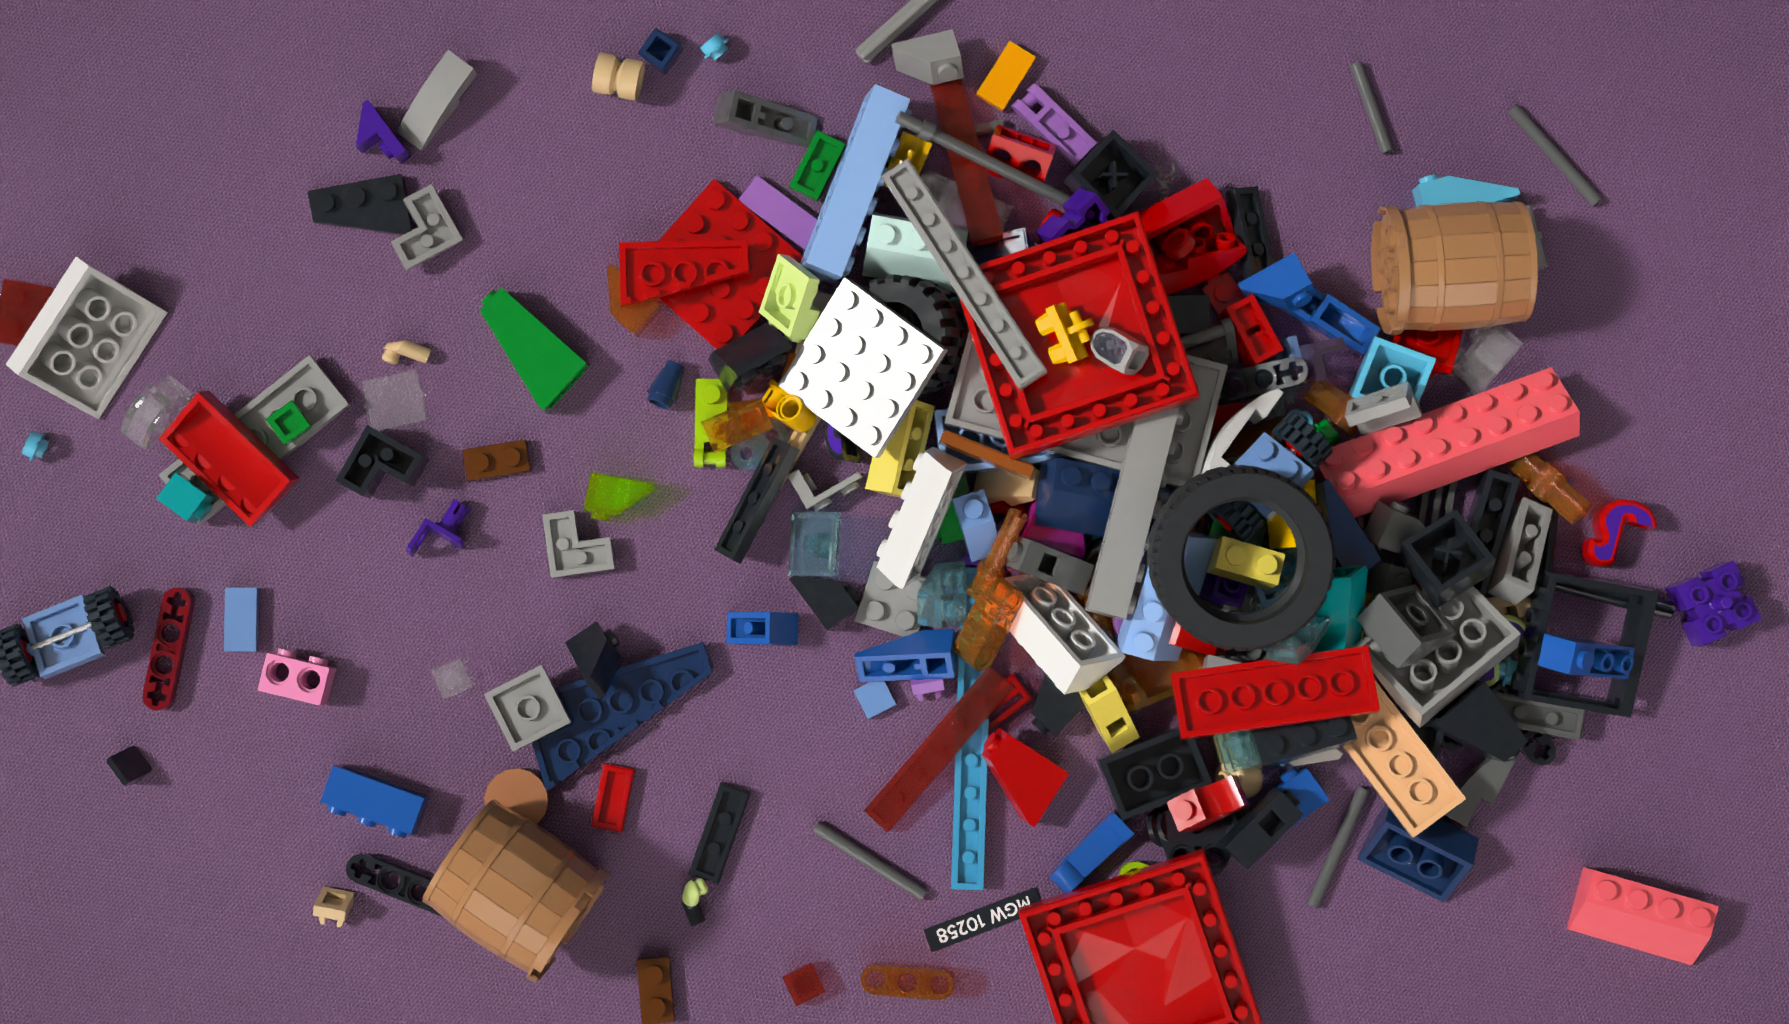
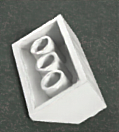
M931 447L924 453L920 452L913 465V470L916 471L912 482L908 481L901 494V499L904 500L901 510L894 512L889 522V528L892 529L888 540L884 539L877 551V556L880 557L877 568L893 584L901 589L906 588L920 577L967 465V462L935 447Z
M1023 574L1003 578L988 606L1064 695L1088 689L1126 657L1066 589L1031 575Z

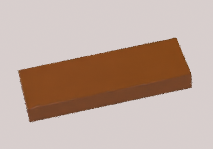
M948 430L943 431L939 444L1027 480L1030 479L1034 470L1033 465L1020 459L1012 461L1010 456Z

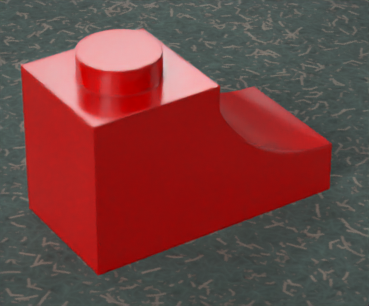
M1230 775L1215 783L1191 789L1166 802L1179 832H1196L1249 806L1237 775Z

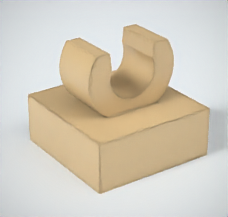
M323 886L314 904L313 916L319 917L320 924H325L327 918L337 920V927L341 928L354 903L355 892Z

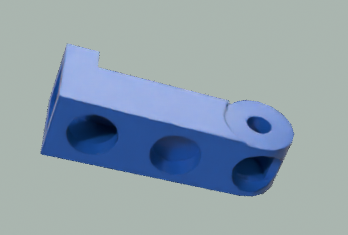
M1111 811L1061 860V863L1051 872L1049 878L1064 893L1072 891L1121 844L1129 840L1134 833Z

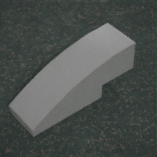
M448 50L423 84L396 132L423 152L459 105V98L477 76L474 68Z

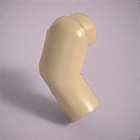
M409 340L387 343L383 348L385 352L382 355V359L385 362L396 365L401 355L425 364L431 349Z

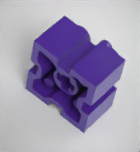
M1079 188L1062 205L1066 212L1061 217L1052 215L1035 233L1045 243L1113 219L1106 217L1111 211L1096 193Z
M1734 560L1720 562L1699 572L1702 580L1699 576L1689 577L1665 588L1670 601L1675 603V611L1685 612L1688 620L1681 622V625L1691 646H1704L1726 636L1724 627L1726 630H1739L1762 619L1752 597L1741 595L1738 587L1744 585L1745 582Z

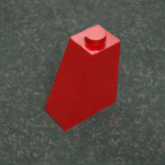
M998 728L995 733L993 732L984 743L985 750L981 755L1018 816L1035 828L1069 773Z

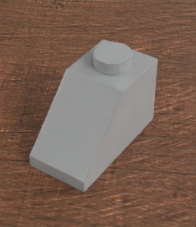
M953 29L891 44L896 71L932 85L964 78L961 54Z

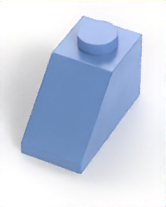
M984 489L952 499L953 508L971 563L1002 553L996 526Z

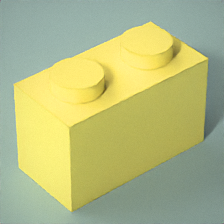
M1222 536L1216 541L1207 573L1270 590L1278 586L1286 554Z

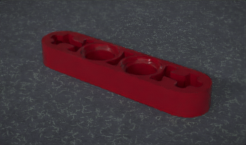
M171 588L162 598L142 697L144 704L151 710H166L173 705L176 698L195 606L193 594L185 588ZM179 593H181V599L186 600L185 606H179L177 616H184L183 622L178 619H167L168 614L175 615L176 605L171 604L172 598H177ZM170 624L176 625L180 630L179 639L173 643L168 642L164 637V630ZM165 655L169 656L174 662L172 671L167 674L161 673L157 667L158 660ZM155 677L170 679V684L163 683L161 693L166 695V700L159 701L157 705V699L152 698V693L159 691L161 682H154Z

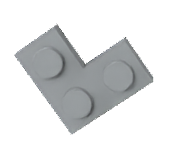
M432 184L403 199L418 227L391 241V245L406 271L463 242L460 233Z
M575 510L542 515L551 578L616 569L611 537L580 541Z

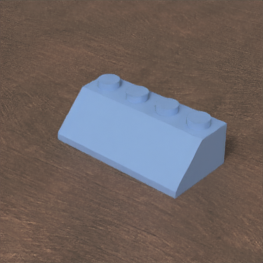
M1191 531L1185 546L1184 565L1187 578L1193 590L1199 596L1217 539ZM1145 551L1141 563L1145 564L1144 575L1141 583L1135 582L1132 594L1137 596L1133 615L1127 614L1126 619L1123 620L1116 644L1122 653L1151 661H1178L1182 647L1169 644L1176 621L1164 609L1155 594L1156 592L1149 577L1147 551Z

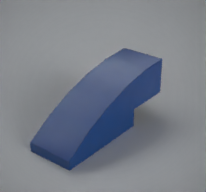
M1315 289L1317 295L1313 296L1308 304L1299 308L1293 307L1290 310L1279 308L1311 329L1362 356L1368 350L1374 336H1377L1381 329L1330 294L1325 295Z

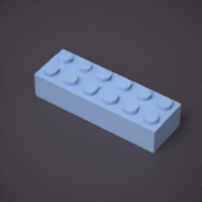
M876 84L864 97L800 262V265L818 279L831 285L839 279L843 280L845 275H849L855 257L850 256L851 252L855 250L857 245L860 246L865 235L866 228L862 226L863 221H866L875 209L878 198L873 197V195L880 186H883L884 180L881 176L889 171L888 168H885V164L889 162L891 157H894L900 144V139L896 138V135L901 132L903 126L895 123L896 117L900 111L909 115L912 110L907 109L910 102L909 98Z

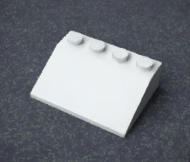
M75 257L6 365L20 377L99 419L168 312L95 267Z

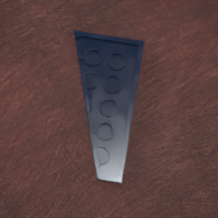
M704 642L618 668L606 696L599 699L584 679L556 687L555 689L572 722L532 742L546 792L711 675L713 670Z

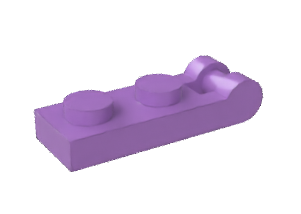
M1033 83L1026 90L1028 94L1022 100L1017 99L1011 107L1018 116L1032 126L1046 141L1056 144V151L1075 167L1096 146L1097 142L1039 86ZM1036 103H1039L1043 108L1035 114L1031 108Z

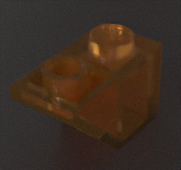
M611 263L607 267L610 314L637 338L662 310L660 305L657 304L660 298L621 308L620 268L617 269Z

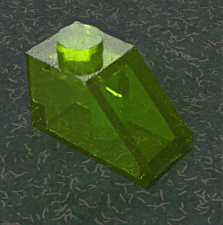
M591 472L584 510L591 512V519L609 522L610 516L619 518L656 493L657 486L651 483Z

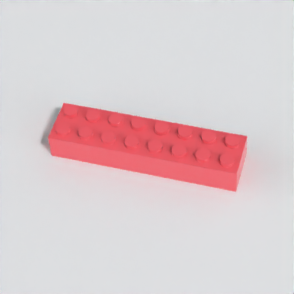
M1552 367L1426 412L1421 414L1419 418L1333 446V453L1314 471L1316 481L1329 479L1353 517L1356 518L1373 512L1378 500L1391 505L1393 500L1398 502L1578 437L1580 436V411Z

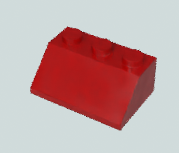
M1208 178L1139 212L1153 257L1166 254L1162 249L1165 238L1171 232L1180 228L1188 229L1194 237L1198 238L1217 235L1221 232H1234L1224 197Z

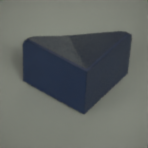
M655 27L638 51V55L662 74L666 75L683 52L681 44Z

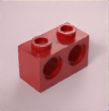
M997 124L986 154L1044 182L1057 145ZM1000 149L1006 150L1011 155V158H1000L996 151ZM1035 160L1040 164L1041 168L1031 169L1027 166L1026 161ZM982 166V169L987 170L990 175L996 178H1005Z
M1254 294L1230 305L1219 314L1220 320L1228 317L1231 319L1235 329L1237 351L1246 368L1263 364L1275 358L1284 350Z

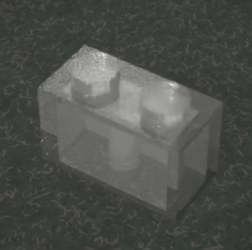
M1502 324L1487 328H1475L1469 335L1473 338L1466 348L1462 345L1458 348L1451 374L1475 395L1485 390L1524 344Z

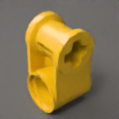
M770 379L768 383L770 387L760 402H755L753 406L771 419L780 421L796 432L801 433L810 430L816 421V414L807 408L797 395L789 394L778 386L779 383Z

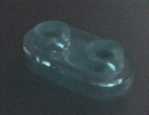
M769 420L742 437L731 449V459L734 465L744 471L757 468L770 443L767 439V433L775 430L779 434L778 439L787 443L789 433L786 426L780 421ZM745 448L752 450V457L748 460L742 459L740 455L741 451Z

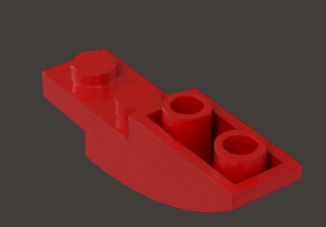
M1221 232L1208 237H1195L1196 243L1194 248L1182 259L1171 260L1167 254H1160L1154 257L1166 294L1189 288L1220 273L1246 254V246L1234 232Z

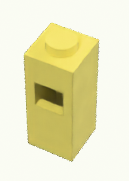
M1107 674L1088 689L1078 691L1099 734L1112 753L1140 737L1116 687Z

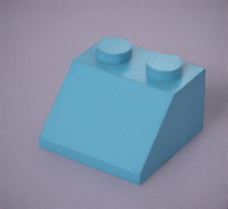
M1374 336L1360 363L1349 394L1351 397L1358 398L1408 381L1419 404L1436 358Z

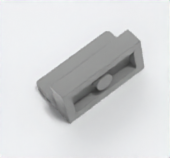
M1407 381L1347 401L1345 418L1349 427L1357 425L1360 433L1365 435L1419 418L1422 411Z

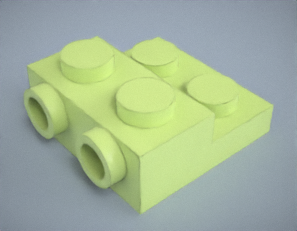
M778 254L759 313L769 320V324L772 327L781 330L784 333V338L792 342L802 343V340H806L820 314V310L812 305L818 291L820 279L789 255Z

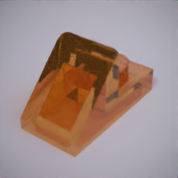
M761 398L727 404L729 410L701 421L714 453L773 428Z

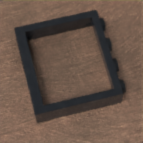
M1539 568L1535 588L1532 592L1531 604L1525 613L1524 621L1526 627L1523 639L1518 645L1519 659L1517 668L1511 677V694L1524 700L1631 718L1659 592L1642 586ZM1556 582L1630 595L1619 645L1635 648L1634 664L1630 671L1629 679H1611L1607 700L1533 687Z

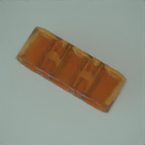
M993 575L985 581L954 644L955 654L976 671H984L993 663L1024 600L1023 593L1001 575Z
M871 962L863 968L861 973L863 989L873 995L945 1000L950 997L954 990L953 976L947 969L942 967ZM872 970H878L883 973L885 979L881 985L871 986L866 980V975ZM904 973H911L916 977L917 982L914 987L905 989L899 985V977ZM941 975L948 979L949 984L944 991L938 992L931 988L930 983L934 977Z

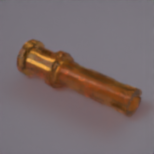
M1013 508L1008 510L1007 516L986 559L978 562V572L973 582L966 587V593L971 598L982 603L992 602L994 598L992 593L998 581L1002 580L1005 576V569L1003 567L1007 561V554L1028 519L1026 514H1022L1020 517L1021 511Z

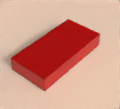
M603 763L591 827L624 832L636 769Z

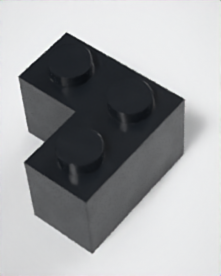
M366 425L335 481L361 496L371 499L386 472L406 484L415 486L430 459L381 431Z

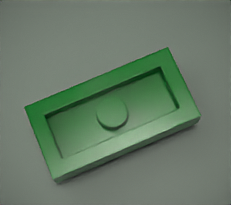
M817 130L789 184V189L818 202L846 144Z

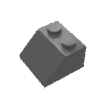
M1416 584L1379 593L1357 618L1363 626L1366 635L1377 643L1384 652L1385 658L1395 665L1397 669L1417 663L1456 634Z

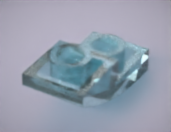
M1315 612V617L1303 629H1298L1296 635L1284 642L1278 641L1277 645L1268 648L1269 660L1300 664L1312 653L1323 638L1330 625V617L1317 615Z

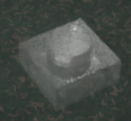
M463 658L431 670L443 700L475 688Z

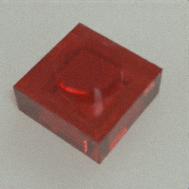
M812 961L782 976L796 1006L826 991Z

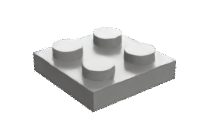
M874 561L855 622L902 637L918 632L935 580L920 575L917 580L906 588L901 589L893 584L877 568L878 562Z
M540 665L484 694L513 752L572 722L544 665Z

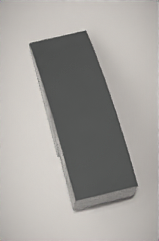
M1485 757L1474 765L1456 784L1466 797V800L1445 814L1444 817L1458 825L1467 827L1480 800L1489 804L1494 803L1517 757L1506 762Z

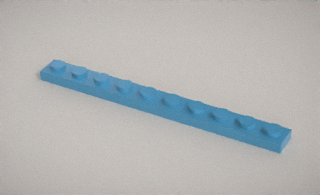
M961 567L951 889L983 890L987 763L981 754L985 750L984 743L988 738L992 610L988 606L993 596V568Z

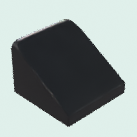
M131 746L106 759L109 767L122 785L125 786L137 783L152 771L151 766L135 746Z

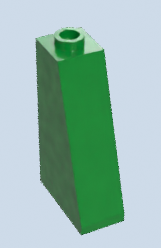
M502 287L497 292L492 290L481 303L483 307L480 312L534 400L548 414L590 366Z

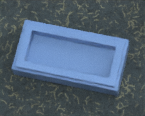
M225 588L224 652H259L260 588Z

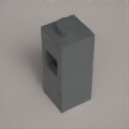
M1017 535L1014 542L1008 548L1007 561L1005 563L1007 567L1081 595L1084 594L1094 568L1093 564Z

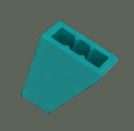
M1366 565L1333 568L1332 572L1335 573L1334 579L1332 580L1331 589L1326 593V601L1323 603L1320 611L1314 613L1315 617L1312 621L1308 623L1316 652L1351 648L1361 639L1362 625L1357 618L1364 611L1368 574Z

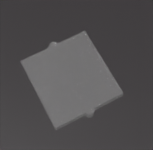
M417 369L362 381L366 399L364 408L368 410L371 427L383 431L428 421L423 400L426 394L421 390Z

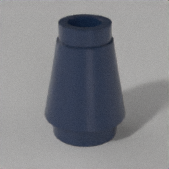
M667 360L665 366H663L647 390L649 394L647 401L659 408L670 410L672 404L677 402L685 368L677 362Z

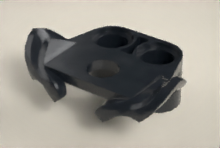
M1165 806L1157 808L1148 814L1147 827L1151 841L1163 848L1166 860L1172 859L1175 854L1185 855L1200 849H1204L1205 853L1215 852L1221 858V864L1217 866L1209 864L1213 876H1216L1223 872L1231 855L1219 841L1246 814L1240 809L1206 826L1203 832L1194 834L1192 832H1179L1169 807Z

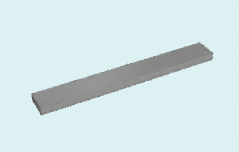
M906 159L881 176L1019 390L1047 374L1048 372L910 160Z

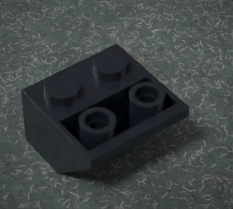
M766 323L714 350L709 356L708 361L726 392L735 387L737 391H741L754 383L753 379L763 373L767 377L782 368L781 364L788 360L786 356L793 347L786 338L769 323Z

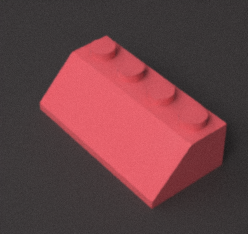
M1583 867L1567 929L1693 965L1711 938L1719 906Z

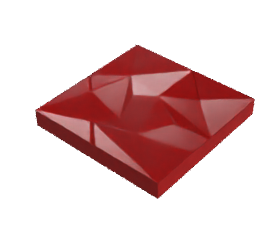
M1138 211L978 265L1048 372L1022 390H1019L960 299L1012 461L1200 399V394ZM1066 302L1070 313L1076 310L1079 311L1082 321L1092 318L1094 325L1086 328L1090 339L1094 331L1106 327L1116 328L1146 344L1149 348V356L1142 369L1134 376L1127 375L1097 359L1091 350L1090 341L1083 343L1089 355L1088 357L1070 364L1068 361L1053 364L1048 348L1060 342L1055 331L1042 336L1035 320L1047 313L1046 308ZM1106 335V338L1114 341L1118 338L1115 335ZM1127 346L1116 347L1115 355L1122 359Z
M1204 849L1019 908L1018 914L1056 1024H1264Z

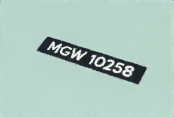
M1036 888L1028 889L924 929L931 952L1020 919L1018 914L1020 907L1041 901Z

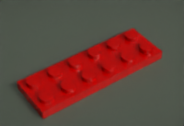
M1369 645L1175 672L1170 675L1181 740L1377 713L1380 711Z

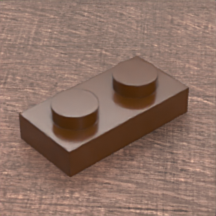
M525 439L462 450L468 482L532 472L527 440Z
M670 956L638 958L637 972L642 1024L674 1022L675 1013Z

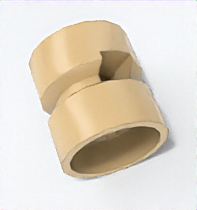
M600 52L593 73V93L612 95L616 91L619 98L637 102L643 85L645 62L627 57L621 63L619 57L614 54Z

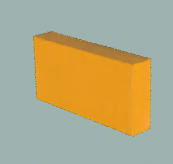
M1009 41L977 91L976 96L1003 112L1036 60V56Z

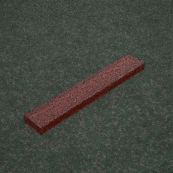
M962 79L936 85L929 84L942 132L980 150ZM947 149L972 247L1003 240V232L986 168Z
M988 666L864 812L886 832H890L1014 689V686L993 667Z

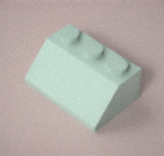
M873 213L863 276L885 278L887 275L897 274L920 277L921 279L937 283L938 288H944L949 292L956 293L908 218ZM953 227L966 246L968 229Z

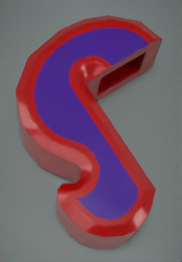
M1617 499L1601 505L1593 515L1592 528L1596 538L1585 539L1582 543L1581 555L1584 561L1592 567L1607 566L1614 563L1625 524L1645 530L1657 529V518L1651 509L1638 501Z

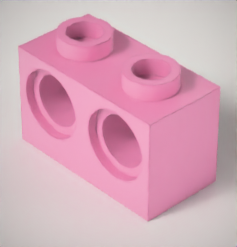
M278 648L277 653H267L258 691L315 705H327L336 672L335 667L327 666L329 660L309 656V660L306 661L296 658L298 652ZM282 663L289 669V675L284 681L279 680L276 676V669ZM312 671H316L320 676V684L315 689H312L307 683V676Z

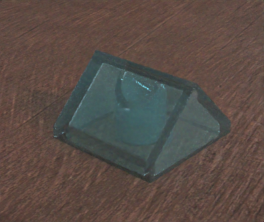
M792 512L788 576L838 579L841 533L840 512Z

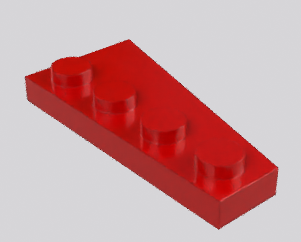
M748 240L619 242L621 308L748 274Z

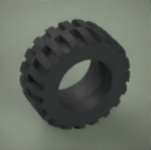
M897 274L871 280L869 283L870 287L862 286V288L894 311L901 307H910L919 317L923 332L948 349L918 398L927 396L928 392H936L943 388L942 381H950L955 375V372L952 370L953 367L960 366L962 356L959 355L961 347L965 348L967 338H962V330L967 329L965 319H959L957 315L962 310L957 302L949 301L951 294L944 288H938V284L931 280Z

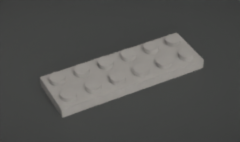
M308 355L234 415L281 460H284L348 409L351 404L315 359ZM293 400L313 427L286 446L271 428L266 418ZM180 459L176 460L159 474L165 484L168 483L175 472L183 474L215 497L210 503L212 505L211 511L202 521L198 519L196 522L198 525L205 523L227 505Z

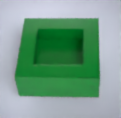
M293 400L266 418V421L286 446L313 427Z

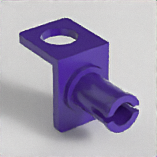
M453 499L439 523H434L425 518L406 548L408 555L414 557L430 531L456 547L463 549L465 546L464 541L457 536L456 531L470 512V509L463 503L459 505L460 502Z

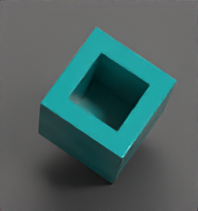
M175 472L156 499L186 521L196 523L198 519L202 521L212 509L210 503L215 497L185 475Z

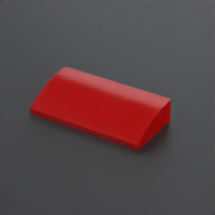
M209 390L198 392L158 438L249 527L255 525L300 479Z

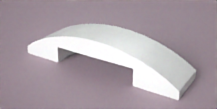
M1279 388L1267 392L1235 413L1221 427L1206 451L1200 474L1217 467H1228L1230 464L1221 457L1248 419L1254 424L1264 419L1284 392Z

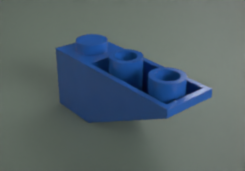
M1544 633L1538 666L1569 675L1629 679V674L1634 664L1635 648Z

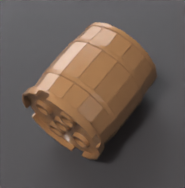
M1450 202L1424 204L1404 209H1398L1395 206L1379 207L1377 213L1383 214L1382 221L1374 222L1371 274L1373 292H1381L1383 307L1376 308L1384 333L1397 335L1401 334L1403 330L1435 331L1487 328L1500 324L1526 322L1532 315L1538 283V254L1530 213L1523 202Z
M494 799L478 813L454 844L430 881L423 895L422 902L431 906L448 920L453 927H456L473 941L497 955L498 958L506 960L527 972L526 978L536 984L556 960L554 956L561 947L562 942L567 945L606 886L603 882L610 878L611 873L604 868L597 870L582 858L578 852L557 837L532 822L529 818L519 815Z

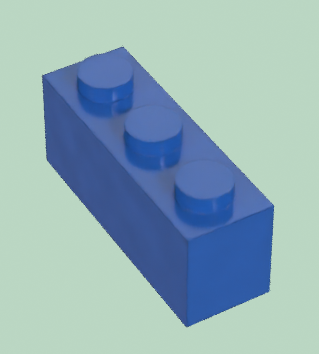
M334 765L320 803L328 805L327 811L346 816L348 812L359 816L357 819L359 823L371 827H376V824L379 823L389 827L388 833L406 838L407 834L417 833L430 796L343 765Z

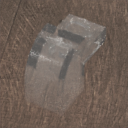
M169 374L154 387L149 384L131 404L124 417L120 432L146 451L159 440L158 438L168 428L170 419L192 400L194 393Z

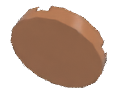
M522 768L508 769L496 775L487 786L484 797L485 806L495 799L503 806L523 817L529 818L537 825L545 817L550 803L548 791L546 792L542 779L533 771Z

